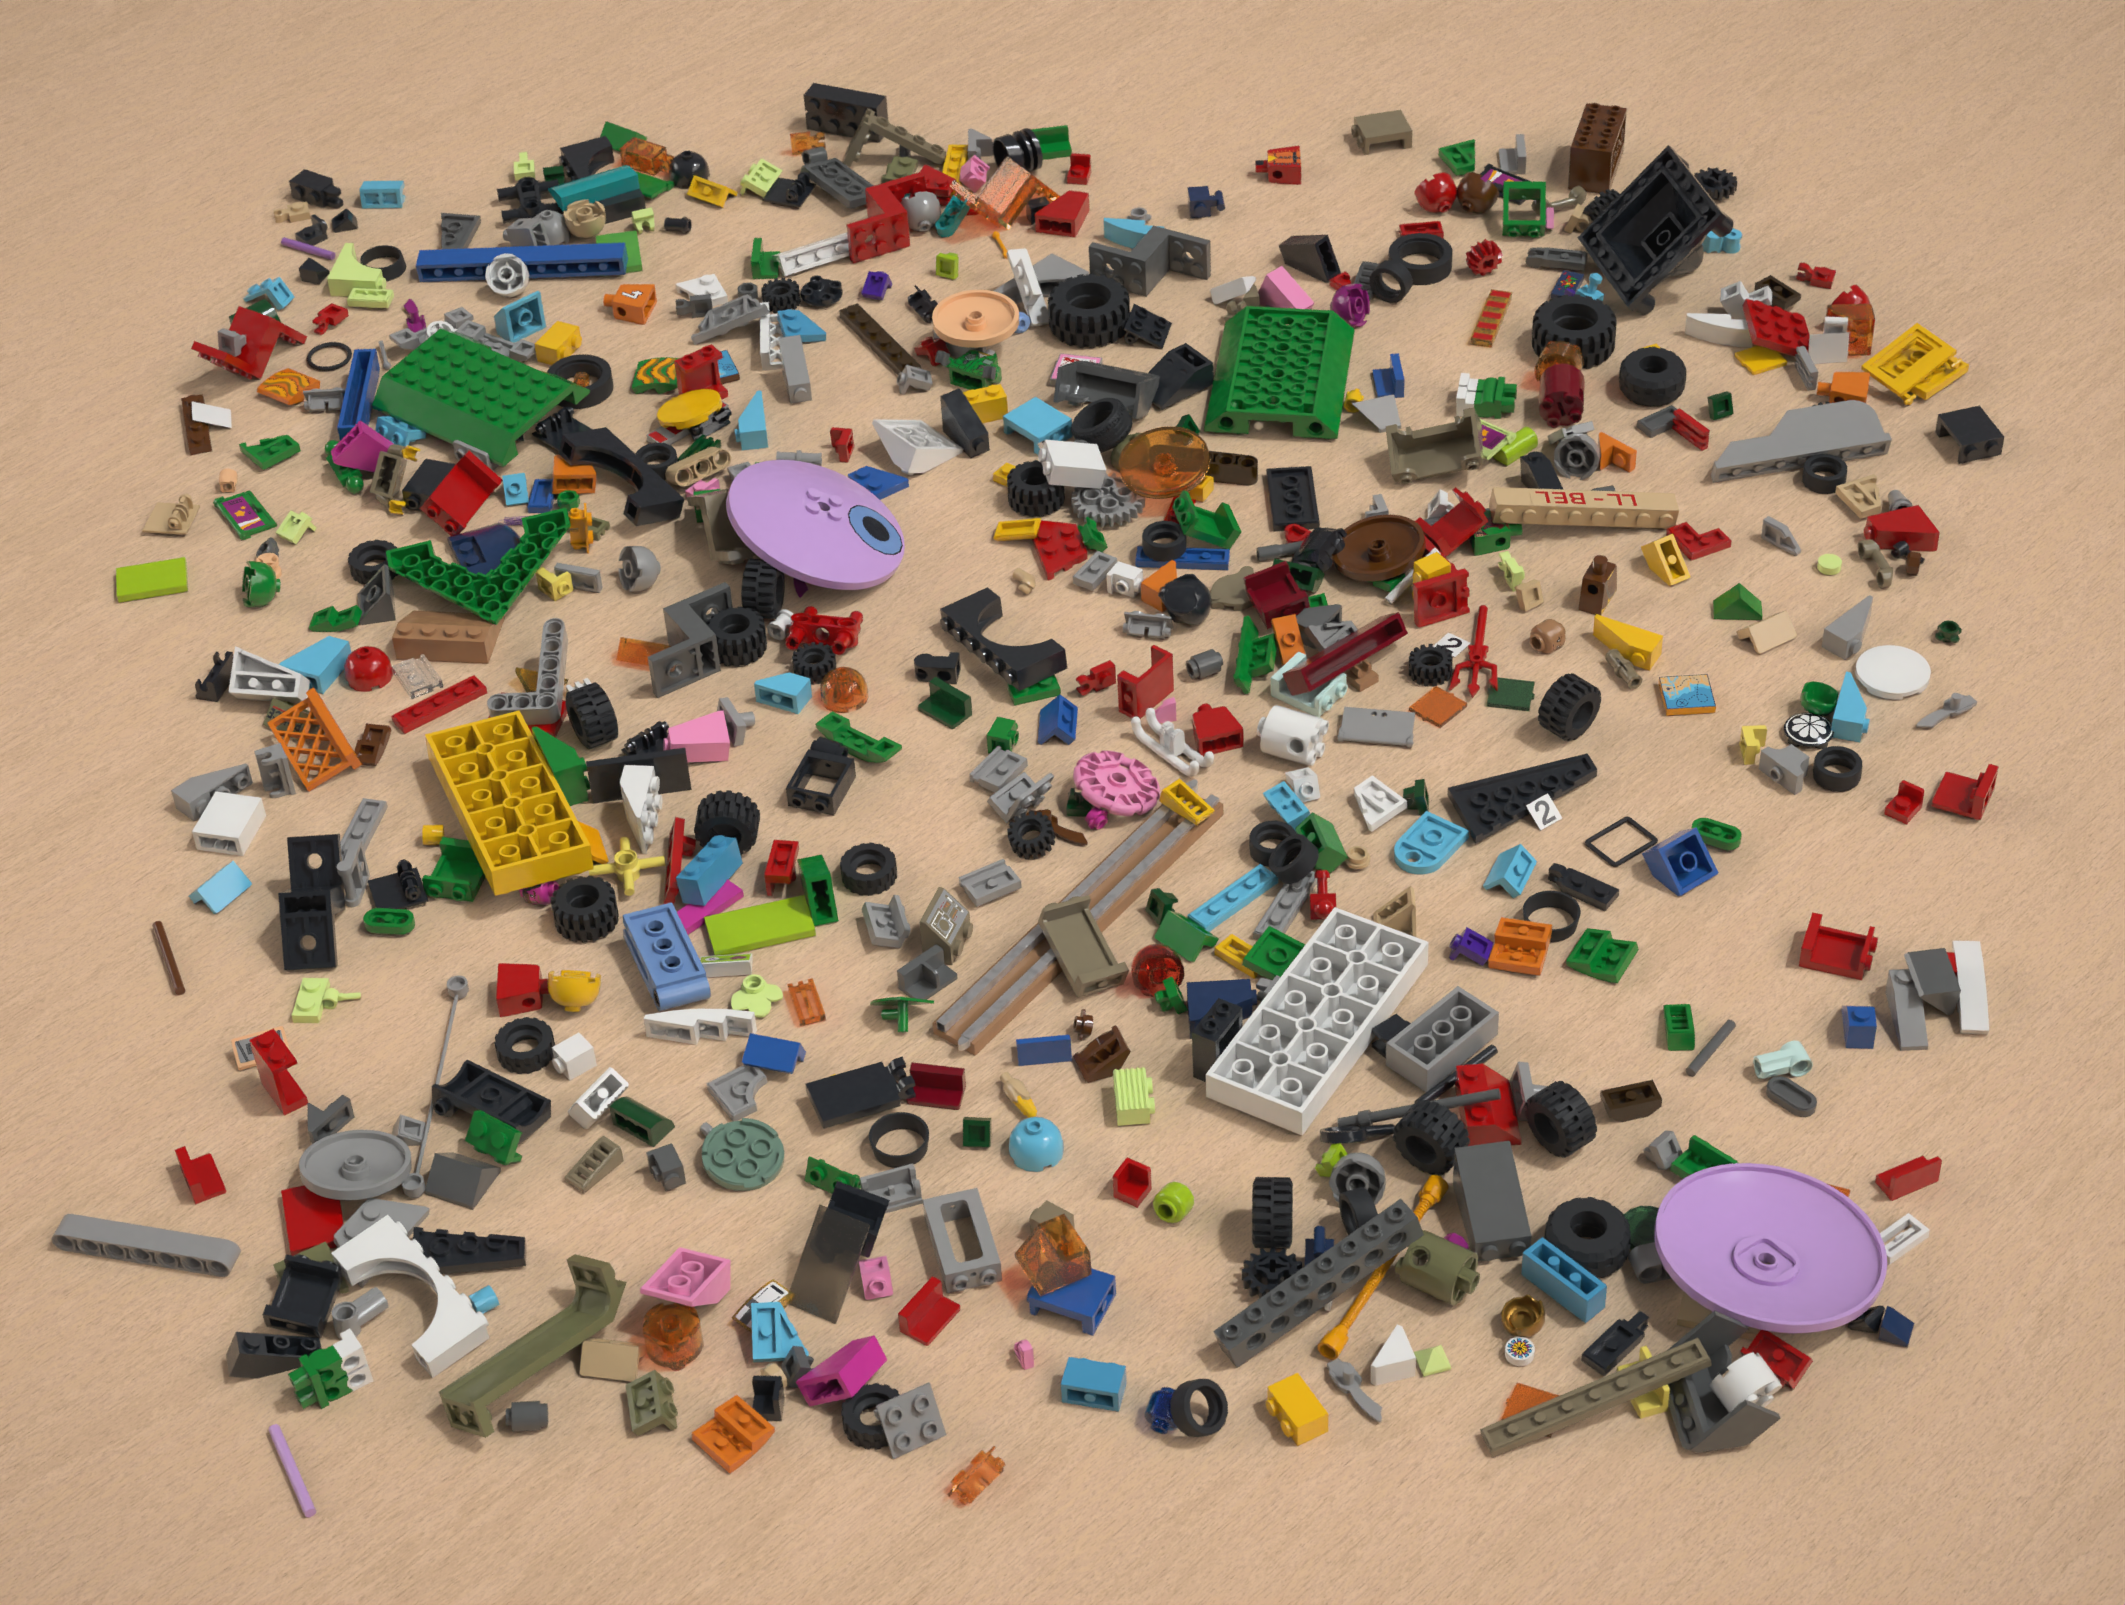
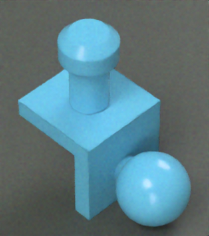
M1592 273L1589 277V285L1586 284L1577 289L1575 294L1586 297V295L1591 296L1594 300L1599 299L1603 302L1605 294L1596 290L1598 284L1602 282V277L1598 273Z

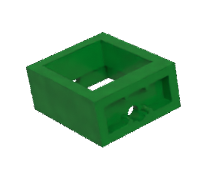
M1504 181L1502 236H1545L1546 182ZM1509 200H1540V220H1508Z

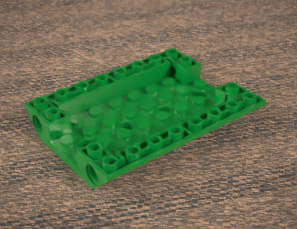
M1246 306L1225 322L1204 431L1249 434L1251 420L1293 422L1294 437L1338 439L1355 329L1331 310Z

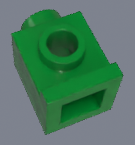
M997 716L987 733L989 754L997 746H1000L1003 751L1009 750L1012 752V746H1015L1019 739L1016 720Z

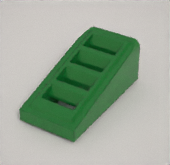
M1663 1005L1668 1050H1694L1695 1029L1691 1005Z

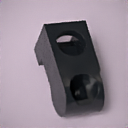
M950 652L949 656H932L927 653L916 656L914 659L915 677L922 682H929L934 677H937L948 684L957 685L961 671L959 652Z

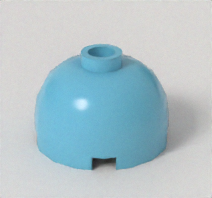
M1044 1117L1026 1118L1020 1121L1012 1130L1009 1139V1154L1014 1159V1164L1017 1167L1026 1171L1040 1172L1043 1171V1167L1050 1164L1054 1167L1062 1159L1064 1142L1060 1129L1051 1120Z

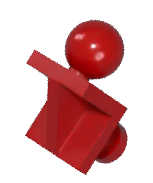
M1317 870L1314 873V878H1317V894H1309L1311 920L1326 919L1336 907V893H1328L1327 878H1330V872L1328 870Z

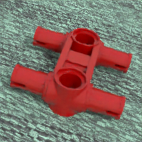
M808 606L803 613H796L791 616V626L788 630L789 635L785 640L787 641L785 643L786 647L791 650L798 649L800 643L811 644V642H815V644H819L821 642L823 645L833 646L832 651L837 655H841L845 652L846 648L858 645V635L861 631L860 625L863 622V614L859 611H853L849 617L817 615V609Z

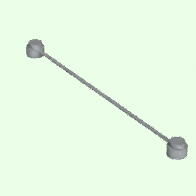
M453 976L447 981L448 993L454 998L435 1082L438 1085L440 1083L457 1002L459 999L465 998L469 991L468 982L464 976ZM432 1100L416 1172L409 1174L405 1181L402 1182L404 1194L413 1199L419 1198L425 1191L424 1179L419 1173L434 1110Z

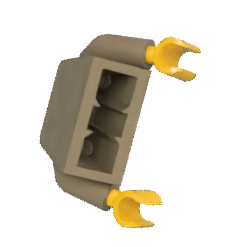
M393 444L389 446L387 452L380 451L370 493L376 494V499L389 508L390 513L404 514L402 506H406V503L395 500L393 497L400 490L407 464L406 459L416 462L418 460L415 458L416 453L420 452L418 448L409 445Z

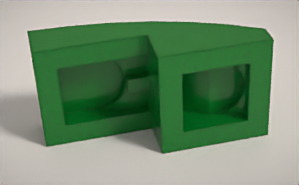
M358 605L338 612L334 606H330L313 614L309 629L314 632H336L357 627L362 610Z

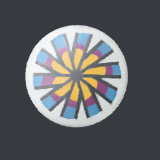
M1514 1337L1506 1343L1505 1358L1512 1365L1526 1366L1534 1359L1535 1347L1529 1339Z

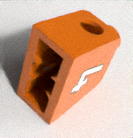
M622 284L615 295L605 294L603 299L604 306L613 308V314L616 319L641 325L646 324L657 303L655 284Z

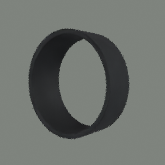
M380 245L366 250L361 255L360 263L364 266L378 258L392 257L398 259L390 266L375 268L382 270V275L386 282L400 277L406 270L404 257L397 247Z
M1542 891L1533 894L1525 901L1523 905L1524 921H1530L1529 916L1531 913L1545 907L1559 908L1572 916L1574 922L1569 926L1552 929L1550 942L1568 939L1576 931L1581 910L1577 901L1568 894L1559 891Z
M907 1112L891 1113L878 1119L872 1125L869 1132V1141L876 1159L883 1165L892 1168L918 1163L923 1159L928 1149L929 1128L925 1121L919 1116ZM896 1129L912 1130L918 1133L924 1140V1143L917 1150L905 1155H889L876 1148L878 1140L884 1134Z

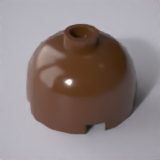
M1466 173L1457 186V199L1462 209L1469 213H1484L1488 211L1499 197L1496 186L1490 180L1485 182L1480 179L1482 175L1478 173Z

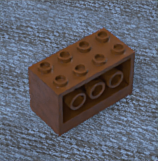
M1586 103L1570 148L1568 190H1572L1576 186H1581L1586 192L1600 193L1602 191L1605 193L1606 189L1611 190L1624 152L1627 108L1617 105L1606 106L1598 103Z

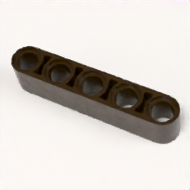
M1163 445L1153 446L1149 450V469L1153 475L1171 477L1173 474L1206 475L1214 477V482L1245 486L1254 485L1258 481V460L1251 455Z

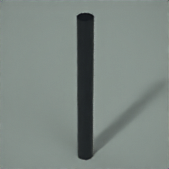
M1491 1044L1464 1065L1484 1064L1496 1055L1498 1050ZM1456 1071L1416 1099L1415 1102H1422L1423 1100L1433 1101L1455 1085Z

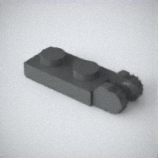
M1532 247L1528 250V257H1526L1525 262L1531 268L1545 266L1584 271L1588 253L1586 251L1549 247Z

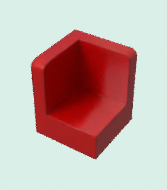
M1126 1157L1113 1174L1114 1198L1138 1208L1152 1190L1151 1168Z

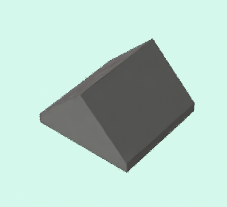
M386 564L378 570L357 594L358 606L362 610L359 620L361 625L396 620L394 590L389 567Z
M1946 949L1913 951L1904 954L1919 997L1945 1014L1952 1015L1955 1011L1961 989Z
M454 1152L435 1153L425 1193L426 1195L474 1210L500 1174L501 1168Z

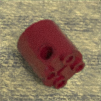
M1555 364L1548 367L1542 373L1539 392V414L1551 428L1569 426L1580 422L1582 419L1585 380L1584 375L1578 368L1569 364Z

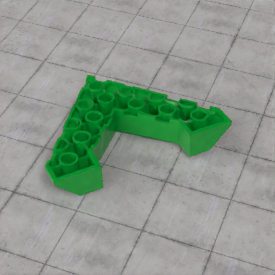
M565 507L521 518L525 533L519 539L520 543L514 550L510 548L500 559L501 564L495 570L491 569L486 575L479 572L474 574L469 572L466 567L453 562L451 564L443 562L440 557L436 556L431 540L387 550L388 566L391 571L497 625L571 526L568 511Z

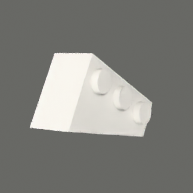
M235 646L228 693L237 699L272 701L273 698L291 703H300L308 698L305 692L309 690L310 680L302 674Z

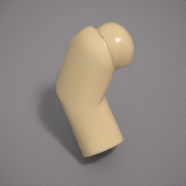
M1020 568L1015 569L1013 578L1022 583L1019 586V590L1029 594L1031 589L1035 588V578Z

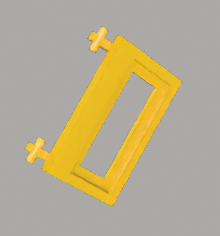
M1916 323L1861 366V370L1870 372L1871 377L1898 395L1905 405H1911L1916 395L1910 396L1907 394L1908 391L1945 362L1950 365L1951 369H1957L1962 359L1956 360L1953 358L1957 353L1956 349ZM1917 338L1932 348L1930 352L1895 379L1879 369V367Z

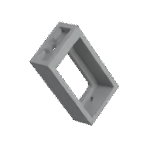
M973 1188L924 1199V1217L946 1292L963 1291L1002 1281L1001 1262L978 1189ZM971 1217L983 1256L979 1259L957 1262L944 1222Z

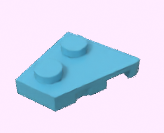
M780 1302L751 1303L753 1362L784 1361L792 1346L803 1347L806 1356H809L808 1350L801 1342L795 1327L788 1319L787 1313Z

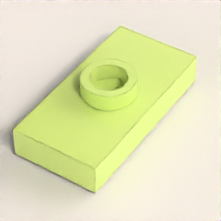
M352 288L347 298V304L352 307L389 308L394 298V292L388 289Z

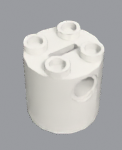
M1275 705L1270 710L1267 718L1262 717L1257 727V735L1261 738V751L1300 764L1313 766L1316 757L1321 758L1324 753L1325 743H1322L1323 736L1327 733L1329 721Z

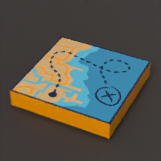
M1708 674L1659 677L1658 684L1666 716L1715 713L1716 704Z

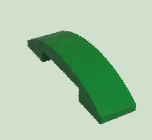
M833 711L815 724L816 728L827 739L843 743V746L848 748V754L867 762H886L902 750V745L886 737L878 741L852 728L849 719Z

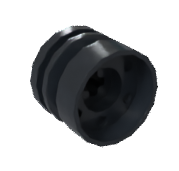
M1024 128L1020 131H1015L1012 135L1006 134L993 140L994 160L1000 173L1006 179L1019 176L1023 171L1028 173L1042 167V150L1035 133L1031 129Z

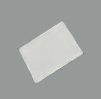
M1849 332L1810 335L1808 353L1813 363L1847 362Z
M192 402V420L232 428L230 409Z

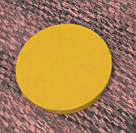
M699 389L689 391L664 403L657 412V418L660 425L664 428L668 426H676L678 430L690 428L706 422L709 419L708 416L714 411H720L722 400L720 394L715 390Z

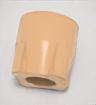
M227 468L220 472L219 484L221 492H235L238 478L235 470Z

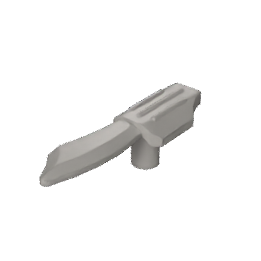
M1953 693L1951 698L1944 701L1942 709L1934 711L1921 719L1916 727L1932 728L1949 716H1957L1972 709L1977 705V701L1970 695L1965 696Z
M1339 1358L1327 1363L1329 1376L1339 1389L1344 1393H1350L1365 1413L1381 1423L1382 1407L1361 1390L1362 1378L1351 1363L1343 1362Z

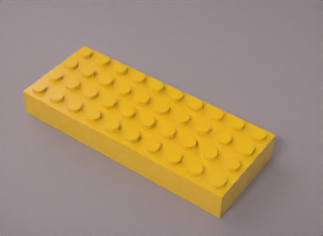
M520 710L425 734L428 758L495 896L549 881H556L563 877L581 874L594 869L591 845Z

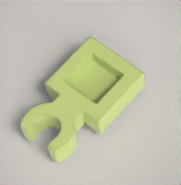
M1508 551L1501 552L1499 557L1502 562H1498V566L1504 571V578L1514 592L1516 591L1515 586L1521 584L1525 578L1524 569L1518 565L1514 557L1511 558Z

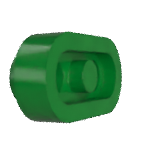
M1698 818L1692 823L1691 828L1697 827L1705 844L1724 850L1737 849L1741 844L1742 833L1735 826L1709 818Z
M374 908L367 911L363 917L365 928L371 933L404 935L411 932L415 927L414 915L406 909Z

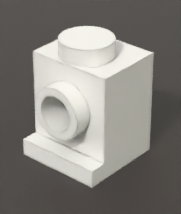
M1118 561L1107 573V593L1112 594L1115 591L1135 598L1138 593H1141L1143 569Z

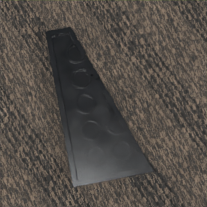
M1588 753L1448 787L1447 795L1476 844L1530 814L1526 805L1548 794L1551 800L1554 801L1597 777V768Z

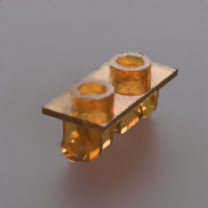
M995 1446L987 1453L981 1450L970 1462L973 1467L967 1473L962 1469L951 1480L954 1486L948 1493L949 1497L956 1491L959 1494L957 1498L963 1505L972 1503L986 1488L979 1481L980 1478L989 1486L1004 1472L1005 1462L1000 1457L995 1458L991 1455L996 1449Z

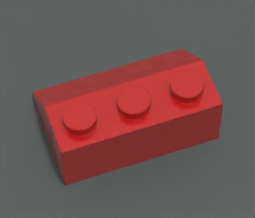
M1485 1064L1456 1065V1096L1498 1088L1501 1095L1499 1100L1459 1107L1461 1121L1469 1133L1470 1144L1468 1146L1510 1141L1511 1146L1521 1145L1522 1140L1510 1081Z

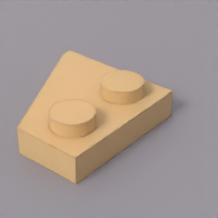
M1875 474L1836 486L1835 494L1860 519L1881 513L1882 505Z

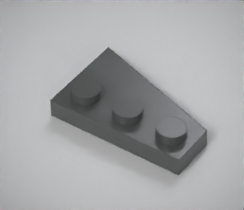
M441 213L442 249L468 248L481 224L480 215Z

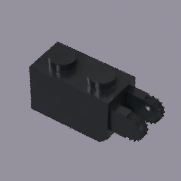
M304 169L289 180L291 194L294 199L303 202L307 201V203L321 208L326 206L339 208L344 204L343 200L338 197L341 195V189L334 186L333 178Z

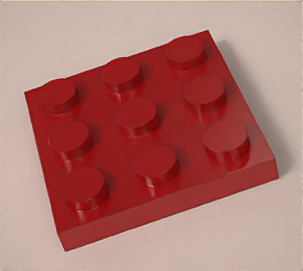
M1746 299L1742 307L1753 344L1794 357L1798 354L1796 351L1797 347L1804 346L1809 351L1810 334L1804 316L1797 312L1785 311L1778 306L1766 305L1758 300Z

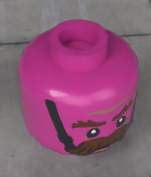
M549 881L533 887L519 889V892L528 904L548 905L551 903L553 892L559 889V884L556 881Z

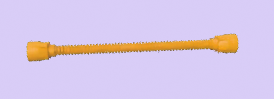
M1431 1175L1419 1193V1204L1413 1211L1418 1217L1419 1222L1429 1208L1439 1203L1449 1188L1448 1183L1440 1176ZM1398 1254L1374 1270L1339 1325H1336L1330 1331L1328 1330L1323 1336L1317 1348L1325 1358L1330 1360L1338 1358L1349 1340L1347 1336L1349 1328Z

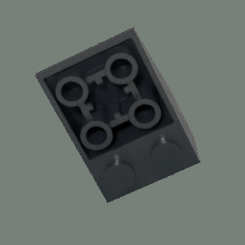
M1187 343L1168 351L1148 372L1160 376L1159 386L1152 402L1160 409L1169 407L1213 385L1214 381L1213 362Z

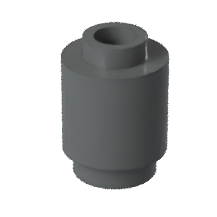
M1214 649L1191 656L1190 660L1186 661V669L1192 679H1201L1220 672L1223 665L1221 654L1215 652Z
M540 1401L512 1402L511 1408H506V1426H512V1432L541 1430V1427H548V1403L540 1404Z

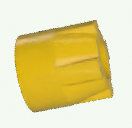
M1358 388L1348 391L1346 394L1344 408L1348 412L1356 413L1359 411L1352 404L1361 402L1364 399Z
M423 825V845H439L442 837H445L444 825Z

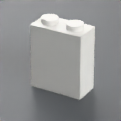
M1045 440L1043 448L1039 450L1038 459L1042 463L1043 474L1046 475L1049 484L1101 489L1107 470L1097 444Z
M215 792L192 831L197 850L244 856L266 817L262 798Z

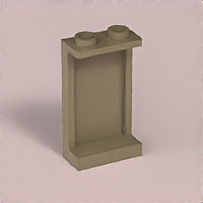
M1089 895L1083 897L1075 896L1068 901L1058 904L1050 903L1042 909L1038 920L1077 998L1123 985L1129 972L1125 962L1117 963L1090 912L1089 904L1091 899Z

